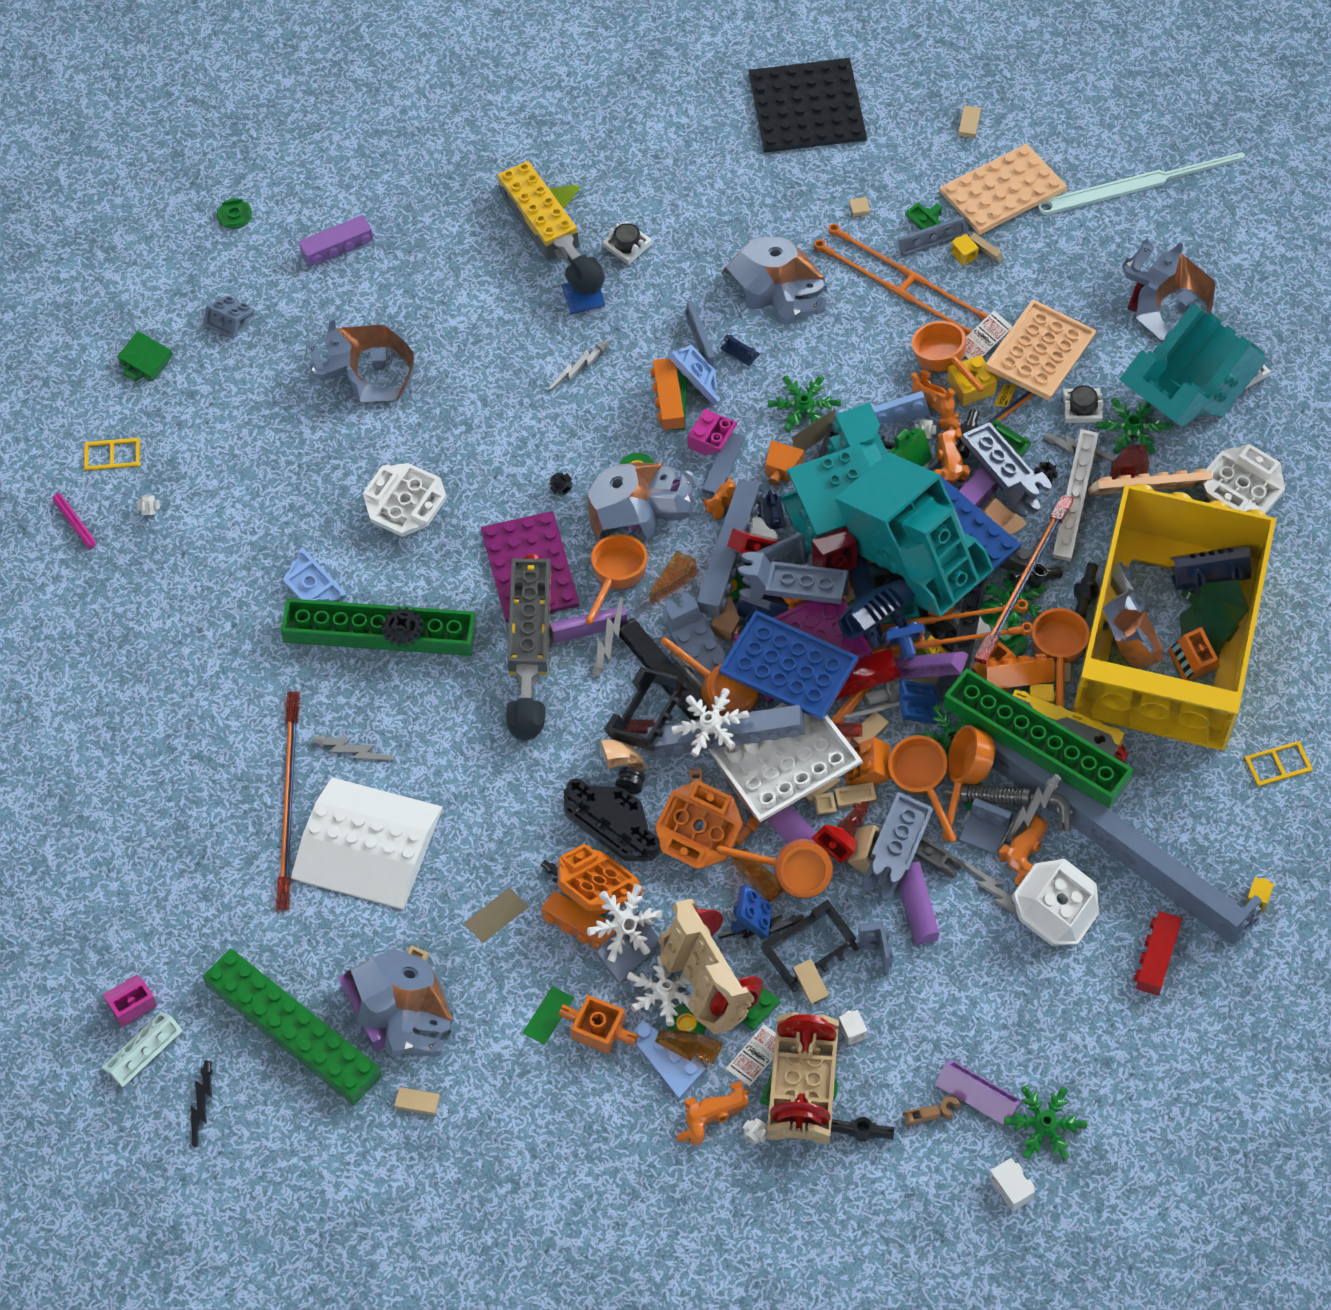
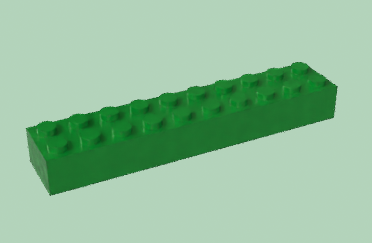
M287 598L281 634L283 643L472 656L477 620L476 613L473 611L408 607L409 612L414 609L416 614H420L424 625L423 633L420 634V639H414L415 644L408 642V646L405 647L404 643H401L400 647H397V642L391 645L389 640H385L382 633V621L385 620V615H391L390 610L397 612L398 607H400L401 611H404L406 607Z
M967 668L944 695L943 708L974 727L988 732L992 738L1051 774L1059 775L1061 780L1109 809L1131 782L1133 768Z
M232 948L202 976L207 988L353 1106L382 1077L378 1065Z

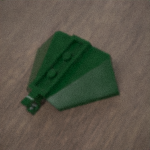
M1239 580L1205 583V585L1200 586L1199 595L1185 588L1181 595L1192 602V605L1180 614L1181 637L1202 627L1217 656L1226 641L1230 642L1240 628L1238 624L1249 610Z

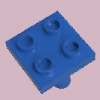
M916 621L906 624L907 627L899 629V626L889 628L883 637L884 646L898 644L900 645L904 661L915 658L916 651L913 640L922 638L925 632L923 623L918 624Z
M747 884L740 886L738 902L733 910L737 920L731 922V930L733 933L738 934L745 929H749L760 939L768 937L772 905Z

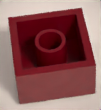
M846 527L812 540V566L848 571L857 568V541Z

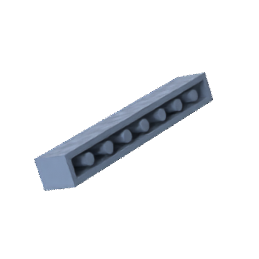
M738 479L697 599V605L701 613L719 617L721 610L726 608L727 599L725 598L727 594L730 595L731 581L736 578L737 563H741V555L743 554L728 547L727 544L733 528L751 532L753 527L752 518H756L758 512L757 503H761L763 497L760 483Z
M800 705L748 712L749 718L738 719L740 721L739 724L730 722V725L725 722L721 724V729H728L726 732L733 734V737H730V739L735 743V746L805 735L804 713ZM682 723L663 725L661 731L664 734L662 737L657 736L652 745L656 748L654 751H650L653 758H662L667 755H681L691 752L695 747L691 743L698 738L695 736L702 733V730L697 728L694 733L691 730L686 735H682L683 731L673 734L672 726H682ZM653 727L648 728V735ZM708 734L710 741L706 740L707 748L701 747L700 752L727 746L724 742L722 745H719L718 738L715 739V734Z

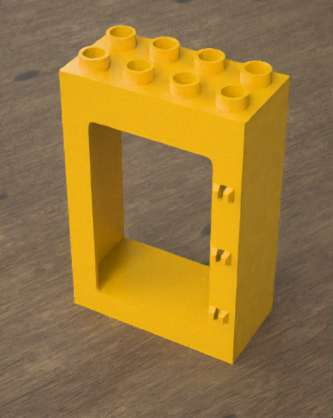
M1125 484L1113 528L1072 712L1081 713L1084 717L1098 720L1102 723L1225 751L1239 713L1276 518L1268 517L1263 511L1257 509L1242 511L1229 508L1222 501L1206 503L1193 500L1189 495L1182 492L1166 494L1154 491L1152 487L1146 484H1135L1133 486ZM1242 545L1250 547L1251 579L1239 580L1249 610L1238 624L1240 628L1230 642L1226 641L1220 650V667L1216 669L1213 686L1108 662L1114 635L1110 625H1108L1107 631L1103 630L1104 622L1108 623L1103 607L1117 597L1110 585L1113 566L1116 563L1122 562L1124 566L1129 568V564L1132 561H1138L1171 569L1172 566H1175L1174 561L1170 559L1172 556L1208 552Z

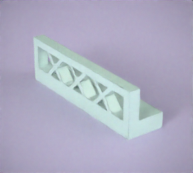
M160 1012L101 1068L104 1072L110 1074L120 1086L124 1087L183 1030L172 1016Z

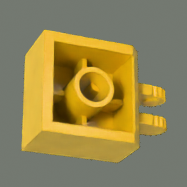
M982 355L962 361L964 366L983 385L984 390L982 392H978L954 365L948 366L947 380L956 392L955 394L962 406L994 395L996 393L997 381L1002 379V377L984 369L986 362Z

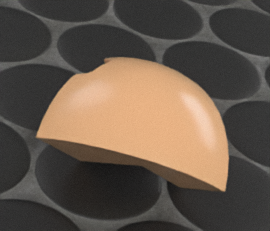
M992 498L982 510L1009 534L1019 531L1027 524L1019 515L1012 513L996 498Z
M614 739L600 740L603 758L606 759L608 769L622 765L633 767L634 771L647 769L642 756L629 744Z

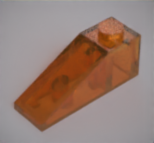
M676 551L650 591V603L658 602L686 585L691 578H694L698 571L696 559Z
M744 848L743 850H741V851H745V852H750V851H748L746 848ZM736 857L730 859L758 894L769 903L784 891L775 876L762 863Z

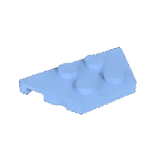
M692 345L681 348L676 352L673 351L667 356L681 373L692 382L693 386L713 405L719 402V397L715 396L714 392L718 389L715 369Z
M302 547L299 550L296 561L292 562L290 570L283 578L284 584L298 599L333 602L346 599V593Z

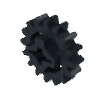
M398 607L397 612L390 610L391 615H385V620L382 621V633L385 640H389L391 645L397 642V647H400L401 643H404L405 647L408 646V642L415 644L414 639H420V634L423 633L424 625L420 614H416L414 609L409 612L408 607L404 611H401L400 607Z

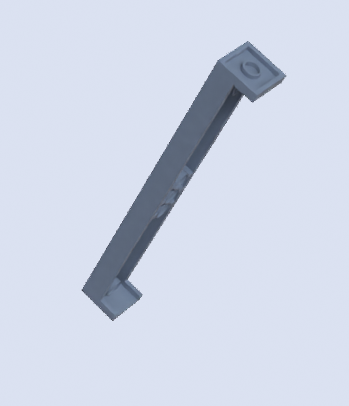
M993 738L995 756L992 767L1020 788H1031L1033 794H1035L1039 786L1043 794L1047 780L1052 779L1054 775ZM1060 780L1056 790H1053L1052 793L1064 796L1070 803L1071 811H1073L1071 813V826L1231 944L1236 939L1240 941L1246 933L1245 929L1248 926L1252 927L1258 920L1257 915L1261 910L1259 906L1262 900L1258 896L1254 895L1244 908L1240 907L1099 802L1063 780ZM1047 803L1046 807L1059 816L1057 806Z

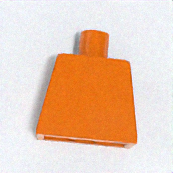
M771 440L765 465V474L770 476L769 483L777 486L781 479L788 482L791 481L786 473L787 469L804 462V450Z

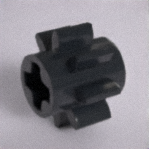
M1049 461L1039 462V468L1035 467L1034 470L1035 474L1043 472L1051 484L1053 478H1057L1056 465L1053 466Z
M561 472L555 473L550 479V489L554 494L565 495L572 489V478L568 473L565 475Z

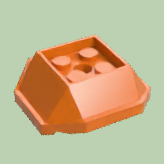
M696 780L672 791L655 828L662 852L699 870L727 861L729 856L717 853L716 847L724 846L733 849L744 824L732 796ZM703 821V830L697 831V823Z
M582 844L563 854L558 860V887L594 918L610 911L602 908V905H605V902L599 896L602 891H606L610 898L615 895L616 905L620 902V908L625 906L624 901L628 902L627 892L629 891L632 894L634 884L640 885L638 879L609 855L593 850L586 844ZM641 888V891L639 892L638 896H641V895H642V893H643V889H642V888Z

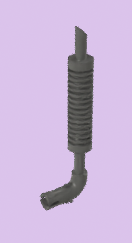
M963 784L959 797H961L962 802H973L977 798L990 804L1029 806L1034 794L1031 788ZM947 788L941 795L952 796L953 788ZM1052 793L1048 803L1057 806V812H1059L1058 830L1071 831V813L1073 811H1071L1070 803L1064 796Z

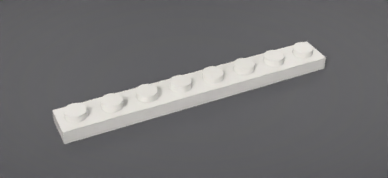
M1080 429L1063 508H1066V512L1059 524L1052 558L1071 562L1099 433Z

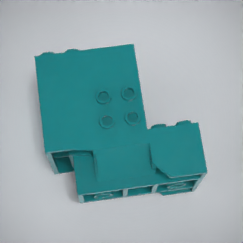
M1193 303L1176 326L1167 332L1162 344H1159L1153 352L1149 350L1146 353L1144 350H1141L1119 380L1175 423L1186 428L1190 421L1196 417L1218 415L1220 418H1223L1268 359L1263 356L1265 352L1243 336L1238 338L1235 335L1236 331L1230 326L1225 328L1221 325L1223 321L1210 311L1208 314L1205 313L1199 306Z
M870 402L835 414L832 426L835 433L839 435L829 439L827 446L828 455L787 469L786 473L790 477L795 490L783 494L781 501L795 530L794 535L797 533L803 534L807 559L808 555L812 554V540L841 528H847L835 497L887 454V450L878 433L880 423Z
M888 452L835 497L847 529L857 541L858 555L878 564L880 567L889 569L892 573L903 576L906 584L915 594L914 604L939 617L994 570L986 549L974 537L964 533L954 505L938 473Z

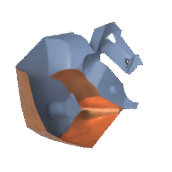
M784 237L753 238L722 271L723 275L729 270L745 288L746 308L761 309L773 304L777 320L785 325L795 323V319L812 314L818 315L826 311L824 297L803 300L795 298V295L801 296L819 291L822 287L826 286L825 278L810 259L794 243Z
M1147 238L1142 242V246L1132 258H1126L1122 264V269L1127 279L1145 285L1139 293L1136 318L1159 339L1165 340V335L1171 329L1165 324L1159 313L1162 299L1180 288H1185L1175 296L1180 300L1177 304L1178 311L1186 313L1191 306L1190 303L1198 298L1191 292L1193 291L1206 303V313L1208 314L1213 307L1215 283L1210 276L1182 254L1183 244L1179 242L1175 248L1162 253L1148 272H1141L1142 265L1154 250V246Z
M335 320L329 321L325 344L330 364L326 367L322 365L317 344L312 341H306V347L309 348L313 364L310 365L313 376L325 381L347 371L350 388L360 402L397 400L403 394L413 370L414 352L404 340L384 325L336 328ZM385 347L394 349L409 366L407 377L401 388L376 387L367 384L358 375L359 354L369 349L370 361H373L372 367L375 370H382L386 367Z
M662 462L619 464L603 470L587 493L589 522L597 541L599 542L600 534L605 529L640 524L647 540H649L656 531L657 518L681 521L690 517L693 509L690 503L693 489L696 488V478L693 473L686 471L683 474L678 490L673 492L669 490L672 487L675 471L672 466H666Z
M1118 562L1113 566L1110 583L1117 597L1109 601L1103 607V610L1123 657L1135 669L1147 667L1160 662L1163 659L1164 652L1144 609L1154 603L1155 599L1153 596L1149 598L1136 596L1129 582L1130 573L1135 569L1132 567L1128 568L1122 562ZM1144 634L1150 640L1154 651L1151 653L1141 643L1146 642L1148 644Z
M390 950L361 963L345 973L344 976L352 973L362 1000L356 1023L369 1028H386L384 1048L391 1056L403 1057V1054L428 1055L429 1057L441 1056V1052L444 1049L443 1040L414 1034L412 1031L415 1027L418 1030L442 1032L446 1029H451L453 1021L437 977L425 960L408 953Z

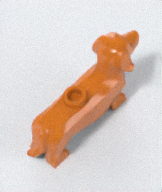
M925 369L920 371V377L917 376V373L910 374L913 393L922 391L928 407L934 408L941 415V419L938 421L939 427L945 431H948L950 426L953 427V430L960 428L961 424L957 420L959 414H954L955 401L953 396L956 392L951 388H948L946 391L940 386L931 384L928 377H931V373Z
M951 426L948 431L938 434L936 458L937 461H941L942 469H936L933 472L940 474L950 484H953L958 479L965 482L967 480L966 476H969L970 471L968 465H962L963 459L957 448L958 438L962 436L961 429L953 430Z
M1034 814L1028 828L1025 824L1024 827L1026 829L1012 840L1010 847L1004 844L999 850V861H1007L1009 868L1018 873L1014 880L1016 887L1019 886L1033 866L1027 859L1033 852L1037 853L1042 844L1040 841L1048 828V823L1040 814Z
M741 1080L730 1084L731 1089L735 1091L726 1096L708 1097L702 1099L699 1103H697L695 1097L684 1100L687 1112L686 1123L689 1129L678 1134L677 1141H688L694 1146L700 1145L705 1138L704 1126L714 1121L719 1123L725 1122L729 1119V1116L741 1112L748 1105L747 1095L750 1093L749 1090H744Z

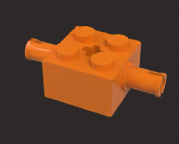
M587 995L580 1011L565 1004L561 1007L563 1010L560 1009L559 1017L574 1022L570 1029L572 1040L609 1054L617 1040L631 1046H635V1042H637V1033L622 1028L626 1021L625 1009Z

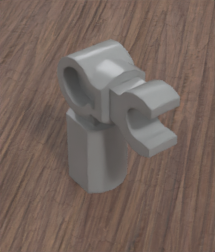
M895 679L882 683L886 690L882 689L865 694V701L868 707L886 703L888 700H899V685Z

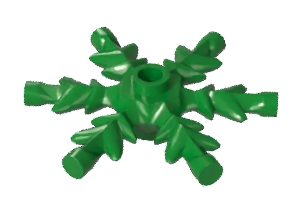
M786 375L782 380L787 386L783 388L790 391L788 394L795 396V399L790 401L787 397L786 400L777 397V401L768 400V408L776 406L777 410L785 407L786 410L790 407L795 408L794 412L789 413L791 416L784 419V421H788L784 426L786 432H790L794 424L799 426V419L802 420L801 414H809L807 420L811 418V424L822 417L818 415L820 412L814 411L816 406L822 410L823 407L832 410L831 406H841V399L831 400V396L825 399L820 397L818 400L813 398V395L820 394L817 391L824 388V386H821L825 379L822 375H818L814 383L809 381L810 388L806 387L808 393L802 394L800 393L801 387L798 388V382L792 383L789 376Z
M1117 397L1112 398L1111 403L1116 407L1112 408V410L1119 413L1117 416L1124 418V421L1120 423L1116 419L1114 422L1110 419H1105L1106 423L1096 422V429L1107 428L1106 432L1115 429V432L1119 429L1124 430V434L1118 435L1121 438L1113 441L1117 443L1113 452L1119 454L1123 446L1128 449V441L1132 442L1130 436H1137L1136 442L1140 441V448L1146 447L1150 455L1154 454L1156 449L1151 444L1155 442L1147 438L1150 435L1143 434V430L1148 429L1152 433L1153 429L1158 433H1162L1161 429L1170 430V423L1161 424L1160 419L1153 423L1152 419L1148 423H1144L1142 418L1149 417L1147 414L1153 411L1152 408H1149L1152 404L1147 400L1144 405L1138 404L1139 411L1135 409L1136 414L1129 415L1130 409L1126 411V403L1121 405Z
M1014 570L1007 571L1008 579L1003 578L1007 584L1004 585L1008 589L1007 592H1002L1000 587L997 589L993 583L990 586L986 584L985 594L993 595V598L1000 597L1002 600L1001 602L985 603L987 608H982L981 610L1003 607V605L1007 604L1017 585L1011 584L1012 581L1009 580V575L1011 572H1015ZM1043 584L1035 589L1029 587L1028 591L1024 588L1017 601L1020 599L1033 600L1032 597H1041L1038 593L1046 592V586ZM1028 603V610L1025 613L1029 611L1031 616L1035 618L1036 615L1039 616L1044 611H1040L1042 609L1041 606H1032L1033 603ZM1011 611L1010 616L1006 620V622H1011V628L1018 627V622L1023 623L1019 617L1022 614L1018 611Z
M938 704L933 707L937 717H933V720L941 724L937 727L943 728L944 733L938 735L934 730V734L925 729V734L915 733V735L927 736L937 742H941L948 757L949 748L952 743L950 740L954 738L963 726L971 724L961 719V722L957 720L958 727L952 728L950 726L952 719L948 721L949 712L946 711L943 714Z
M1025 1085L1021 1088L1022 1093L1026 1097V1099H1022V1102L1031 1106L1028 1110L1034 1111L1035 1116L1029 1118L1024 1113V1117L1015 1112V1118L1004 1117V1125H1016L1015 1131L1024 1126L1025 1130L1029 1126L1035 1128V1134L1028 1135L1031 1139L1023 1142V1145L1028 1147L1022 1156L1029 1160L1034 1150L1039 1153V1143L1043 1144L1041 1137L1047 1135L1050 1137L1049 1145L1053 1143V1154H1056L1058 1151L1063 1161L1069 1159L1070 1155L1064 1148L1069 1147V1144L1060 1140L1063 1136L1056 1135V1129L1061 1127L1066 1132L1067 1128L1073 1133H1077L1076 1128H1087V1120L1076 1121V1115L1066 1119V1115L1061 1120L1056 1118L1055 1113L1062 1111L1059 1107L1068 1103L1063 1100L1068 1092L1067 1088L1061 1086L1057 1095L1052 1092V1103L1047 1101L1049 1109L1042 1110L1040 1108L1042 1101L1038 1102V1093L1035 1092L1032 1095L1028 1085Z

